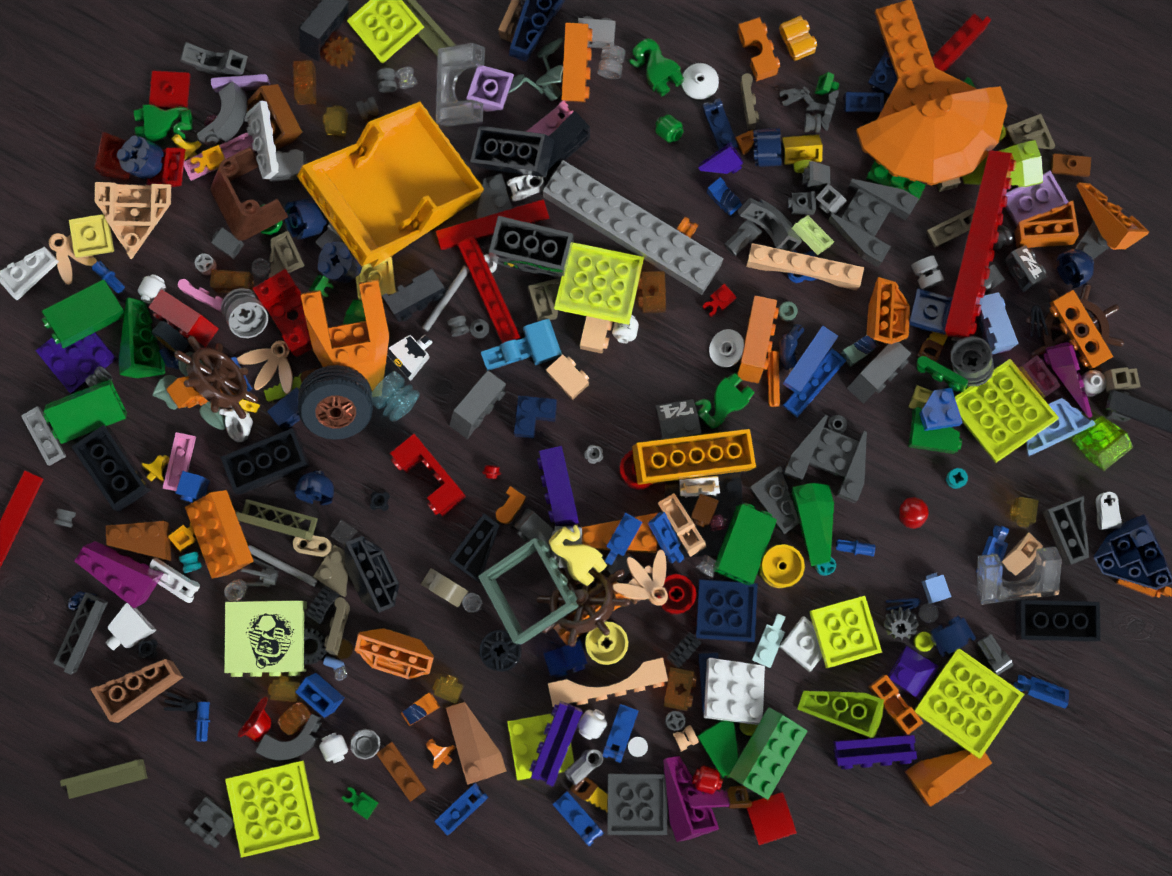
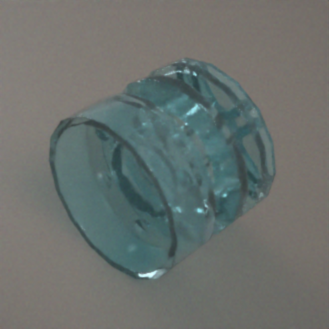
M396 371L385 377L371 393L373 405L377 409L386 406L383 414L385 416L390 415L389 420L392 423L405 416L413 408L420 396V392L413 390L412 385H407L403 388L405 379Z

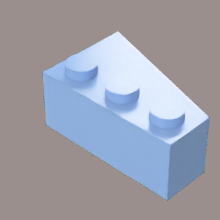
M999 292L985 295L980 299L981 312L977 316L982 338L989 344L992 355L1010 351L1018 344V341L1005 310L1004 299L1000 296Z

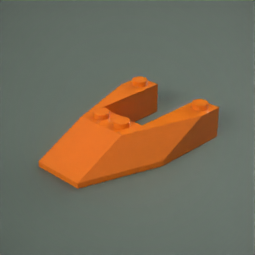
M378 279L359 282L366 321L328 328L321 290L301 293L312 348L323 367L333 365L346 366L358 371L369 382L372 389V397L382 396L389 332Z

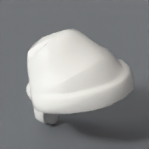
M222 408L219 410V414L226 415L225 427L229 436L236 442L247 440L253 424L249 413L245 411L246 418L240 419L234 409Z

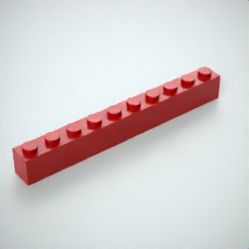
M989 150L945 328L948 336L965 338L971 337L976 332L977 323H975V319L981 312V305L979 303L980 299L985 295L986 287L984 282L985 279L988 280L990 268L988 266L989 262L993 261L994 250L992 249L994 243L998 241V225H1001L1003 221L1002 208L1007 205L1008 197L1006 192L1007 189L1011 188V172H1014L1016 168V160H1014L1012 153Z

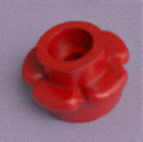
M485 465L484 471H482L483 474H486V478L496 479L497 475L501 474L499 472L500 467L494 465Z

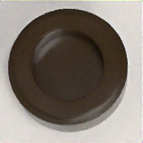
M342 639L338 655L335 656L340 659L349 658L354 651L353 644L348 640Z

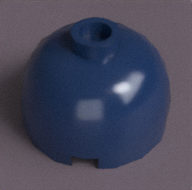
M1068 250L1057 257V261L1060 263L1057 270L1066 285L1071 284L1072 288L1075 289L1086 284L1091 279L1094 272V261L1083 250Z
M315 470L313 473L303 475L298 480L295 494L298 499L313 504V500L321 501L320 505H327L333 501L334 485L329 477L324 475V472Z

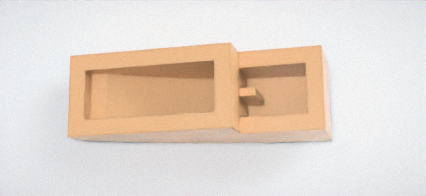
M674 493L658 502L660 509L666 513L677 537L690 557L706 548L705 541Z

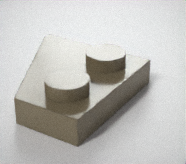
M1042 114L1006 127V133L1012 146L1035 140L1038 148L1053 149L1055 147Z
M288 231L271 238L269 278L284 269L290 273L305 266Z
M561 278L528 286L527 289L538 322L557 318L558 310H555L554 306Z
M334 544L313 577L338 594L346 597L349 574L345 568L344 550Z

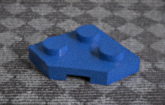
M952 388L934 390L919 413L925 431L960 426L963 423Z

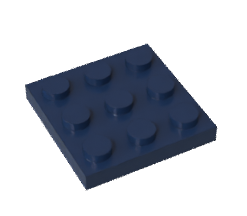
M699 580L696 638L755 642L758 583L745 585L740 582Z

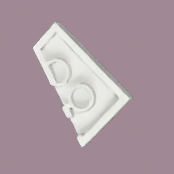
M43 247L25 256L23 260L7 265V268L1 270L0 283L14 299L19 300L59 261L47 248Z

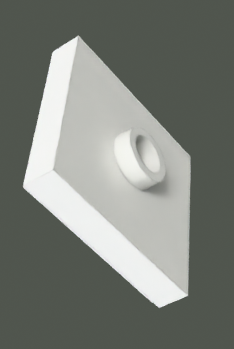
M803 616L779 647L808 672H811L822 658V653L813 623Z

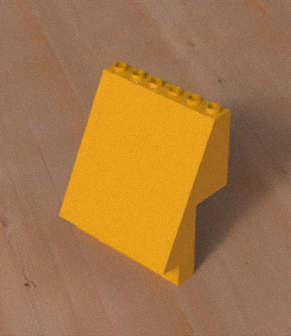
M421 102L368 122L356 144L302 165L297 175L361 267L368 263L373 268L478 200L484 191L481 183L475 178L470 168L462 160L459 153L451 145L449 139L443 134L438 124L433 120Z

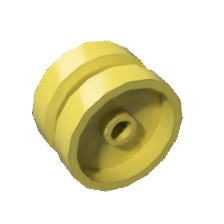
M606 621L605 624L610 630L609 635H603L599 628L589 631L586 636L585 646L592 660L599 664L610 665L617 663L624 657L628 649V638L621 626L614 622ZM604 640L610 641L609 647H604Z

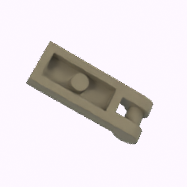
M749 73L742 76L740 87L747 130L755 129L756 123L759 122L758 111H754L756 97L755 93H751L753 77Z
M971 208L928 229L926 233L934 248L969 232L974 209ZM964 219H968L970 224L967 225Z
M342 597L335 600L334 604L337 609L335 616L331 618L330 635L326 637L324 644L325 650L333 655H338L350 611L349 603Z

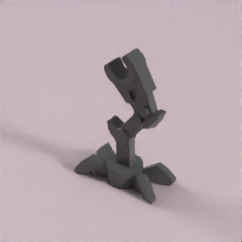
M805 86L803 89L796 90L793 88L779 93L780 97H788L787 100L782 101L783 106H788L803 98L809 105L806 108L807 112L814 110L825 112L821 118V125L825 131H828L829 123L838 100V90L828 95L827 105L814 102L809 95V90Z

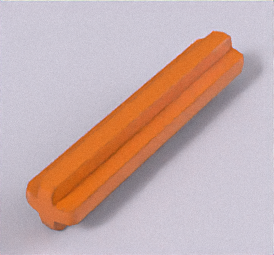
M778 351L767 353L769 358L768 405L770 407H778L780 405Z

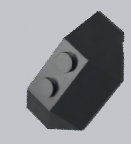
M362 536L345 542V568L361 602L377 614L394 607L399 582L383 549L367 541Z

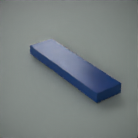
M822 326L783 385L799 395L838 338V335Z
M832 348L823 358L799 395L794 392L783 404V407L798 418L846 362V359Z

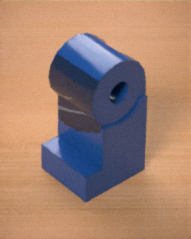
M721 177L708 187L707 194L729 216L742 206L740 200L725 185Z

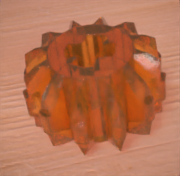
M338 36L337 40L331 37L332 42H326L327 48L323 49L326 55L325 60L327 62L330 61L332 67L337 65L340 69L342 64L347 67V61L353 62L352 56L355 55L353 43H349L347 37L343 40L341 36Z
M297 702L279 717L277 723L283 732L287 735H292L307 723L312 713L302 702Z

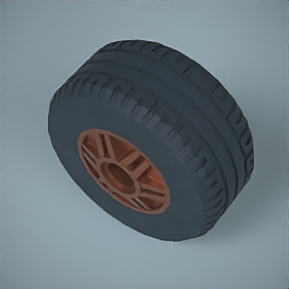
M339 365L319 368L309 374L299 388L298 411L300 419L304 426L317 436L334 440L351 437L362 431L371 420L373 413L371 386L361 373L352 368Z

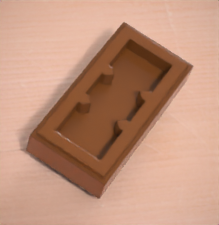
M1064 154L1052 155V174L1090 176L1091 157Z

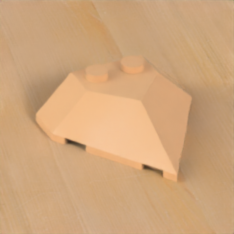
M95 182V203L103 212L105 219L120 243L124 246L130 259L134 257L171 205V185H118L109 182Z

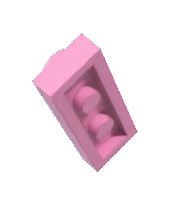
M175 433L163 489L176 491L182 471L188 472L196 440L195 436Z

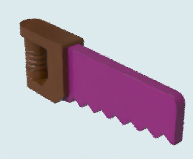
M731 786L725 791H715L714 794L704 793L702 795L699 793L698 796L695 794L693 796L688 795L690 808L728 807L731 809L749 808L752 806L745 786ZM740 793L741 801L736 800L735 794Z

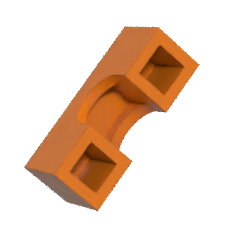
M760 17L739 24L737 32L743 48L755 46L761 52L760 55L751 58L750 62L755 80L759 81L777 75L780 62L778 57H775L773 54L774 46L771 39L768 40L766 24L761 22Z
M882 675L868 686L874 696L884 699L883 708L903 734L909 735L923 724L913 708L908 706L898 693L899 690L887 675Z

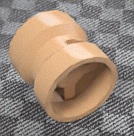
M691 725L685 727L681 732L673 733L681 751L687 749L691 744L699 743Z

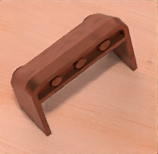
M251 147L223 160L210 188L232 234L240 241L246 240L288 218L278 199L263 207H260L255 200H247L240 203L230 181L259 167L257 157Z

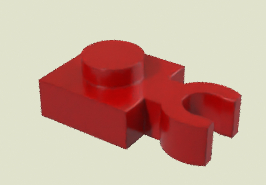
M723 284L710 295L713 301L706 302L702 309L711 307L713 311L709 313V317L715 315L718 307L723 311L737 297Z

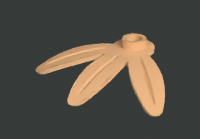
M56 233L49 238L50 248L57 252L56 259L59 261L57 263L59 274L67 285L72 283L73 277L68 255L86 266L92 267L98 262L93 256L76 258L71 235L66 237L61 233ZM61 240L62 245L56 246L55 241Z
M276 341L271 346V349L253 350L237 358L239 364L242 365L257 364L268 360L257 376L254 384L255 390L265 386L279 366V377L283 391L286 394L291 392L293 374L290 363L286 358L289 355L290 349L285 341ZM281 346L283 347V353L279 352Z
M659 550L655 556L652 580L636 560L628 557V568L633 578L641 587L616 583L613 585V589L627 598L649 599L654 605H663L668 599L667 591L663 587L666 577V557L664 551Z

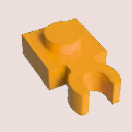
M217 145L201 152L202 158L194 157L190 161L192 164L200 163V166L194 170L196 173H201L205 167H208L210 171L218 168L221 162L225 160L221 147Z
M191 523L189 528L182 525L168 536L180 553L196 541L193 537L195 533Z

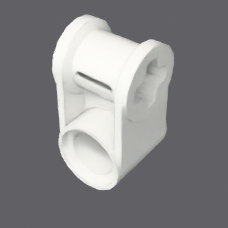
M532 175L516 177L507 182L513 194V201H519L539 193L545 186L543 177ZM534 179L540 180L537 186H532L531 182Z
M1113 492L1099 494L1095 501L1098 528L1100 530L1120 528L1121 515L1117 495ZM1104 499H1109L1110 503H1104Z

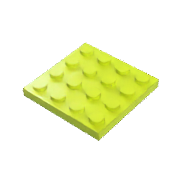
M573 243L565 276L561 277L554 309L629 325L644 257Z
M1011 359L994 369L991 378L986 383L979 386H970L964 392L955 396L964 425L995 463L1059 419L1057 414Z
M959 648L953 653L914 711L919 717L975 757L981 759L1024 694Z
M304 760L225 779L241 858L320 839Z

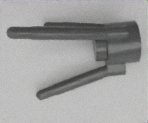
M253 558V563L266 569H262L260 572L241 568V571L258 575L263 582H232L231 585L265 586L270 588L271 585L276 584L279 571L275 570L274 566L267 565Z

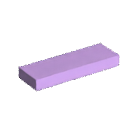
M267 74L211 78V85L215 93H218L232 81L244 91L258 90L260 86L270 85Z

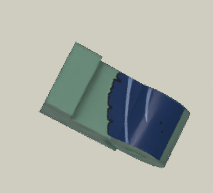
M866 335L856 343L845 348L840 354L846 359L848 365L852 367L880 345L876 340Z

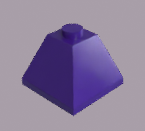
M729 143L700 162L698 168L700 171L724 174L732 172L734 174L742 168L743 160L732 143Z
M905 646L889 672L888 677L894 685L920 700L940 667L908 646Z

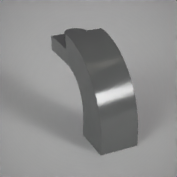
M185 42L179 61L195 67V70L204 73L231 77L243 74L248 56L233 50L225 53L212 52Z
M233 81L218 92L222 105L217 118L197 133L198 139L210 148L220 140H224L227 143L237 133L245 119L247 97L245 91Z
M749 198L738 210L741 217L761 226L770 235L777 249L793 252L802 242L800 236L792 229V223L768 202L762 199L758 202Z
M312 713L301 734L292 741H283L271 734H265L256 752L274 760H288L303 755L319 739L313 735V732L317 733L322 724L320 722L321 716Z

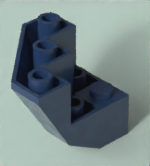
M1145 514L1126 521L1120 528H1116L1108 534L1094 555V559L1102 574L1155 590L1172 584V573Z

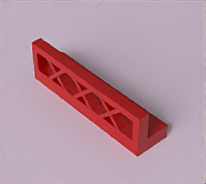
M974 13L932 57L935 68L945 72L987 28L992 19L987 16L982 20Z

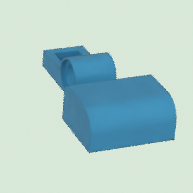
M550 319L524 326L525 338L510 340L502 343L500 346L482 351L481 355L486 370L489 371L529 357L533 358L535 365L559 358L562 353Z

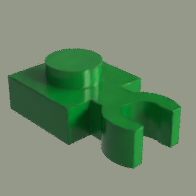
M348 787V790L352 792V797L342 796L343 801L354 803L351 809L368 820L379 802L365 792H362L359 796L355 788Z

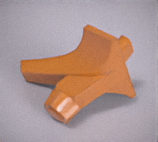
M430 739L426 746L434 756L432 767L436 769L442 762L448 765L452 761L449 755L456 746L440 747L433 739Z

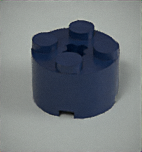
M780 128L753 130L755 166H782Z
M136 135L131 136L125 142L122 149L117 152V158L122 169L141 179L155 177L163 165L161 158H164L161 147Z
M313 198L288 202L284 208L288 215V218L285 219L287 230L292 237H297V239L319 235L323 230V226L327 224L326 216L322 214L321 209Z
M342 242L326 243L318 259V270L325 277L340 283L351 282L362 270L361 265L346 244Z
M957 615L948 621L949 625L943 627L941 624L932 629L930 638L941 657L945 656V651L950 654L968 644L970 637L972 641L976 639L964 617L960 618Z

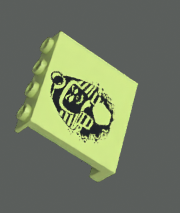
M307 601L225 602L224 673H231V677H243V673H250V677L262 676V672H269V676H281V672H289V676H300L301 672H306V669H304V609H307Z

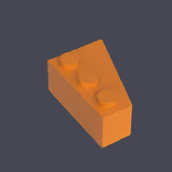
M1073 201L1061 207H1055L1046 213H1040L1020 221L1014 231L1017 249L1025 245L1028 248L1073 245L1079 236Z

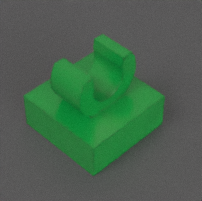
M827 72L819 77L815 94L822 96L838 90L839 83L833 81L834 74Z
M317 275L308 291L321 290L322 296L328 297L329 295L324 292V288L333 289L334 286L328 283L330 279L324 275Z

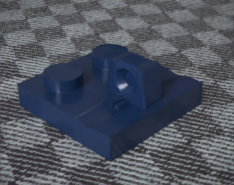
M917 289L909 325L922 328L921 330L933 331L945 335L953 298Z

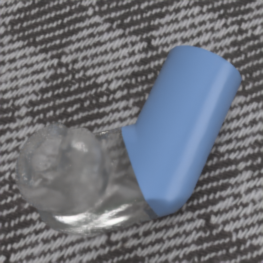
M326 655L323 665L333 668L334 678L337 681L345 679L347 670L344 662Z

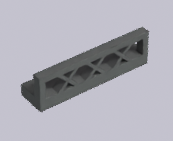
M85 592L53 664L65 668L64 672L70 675L77 672L108 601ZM88 598L95 601L91 612H88L86 607ZM86 616L87 621L84 628L80 630L79 618ZM78 633L79 639L75 647H72L70 638ZM70 651L71 656L68 663L60 661L63 654Z

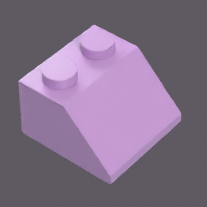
M478 64L467 95L469 107L485 112L502 110L514 74Z

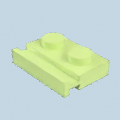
M809 215L792 227L817 255L834 243Z

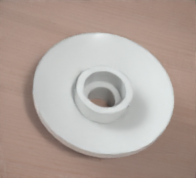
M697 63L688 67L683 73L684 82L682 87L691 98L703 100L711 97L716 92L719 78L711 66ZM703 77L704 80L700 82L697 78Z
M731 329L722 330L717 333L709 347L710 357L713 362L721 367L735 365L742 358L745 344L742 336Z

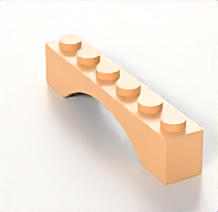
M754 243L751 245L746 267L764 271H779L809 276L838 287L856 291L861 285L864 267Z
M663 658L643 662L630 677L611 686L586 687L566 679L548 683L553 707L555 704L559 705L560 701L565 703L576 702L577 705L588 703L590 698H595L596 701L607 699L608 694L614 693L615 697L626 695V690L634 689L635 693L646 690L645 686L653 685V688L665 686L664 682L668 681Z

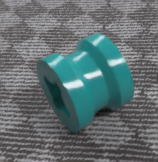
M961 468L951 470L946 476L947 485L953 489L963 487L968 481L967 473Z
M198 552L179 557L180 562L184 566L182 569L183 573L202 568V564L198 561Z
M831 557L829 563L816 565L815 569L820 575L827 576L835 571L836 562Z

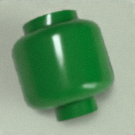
M665 115L656 121V134L663 140L671 143L681 138L683 125L678 119L672 115Z

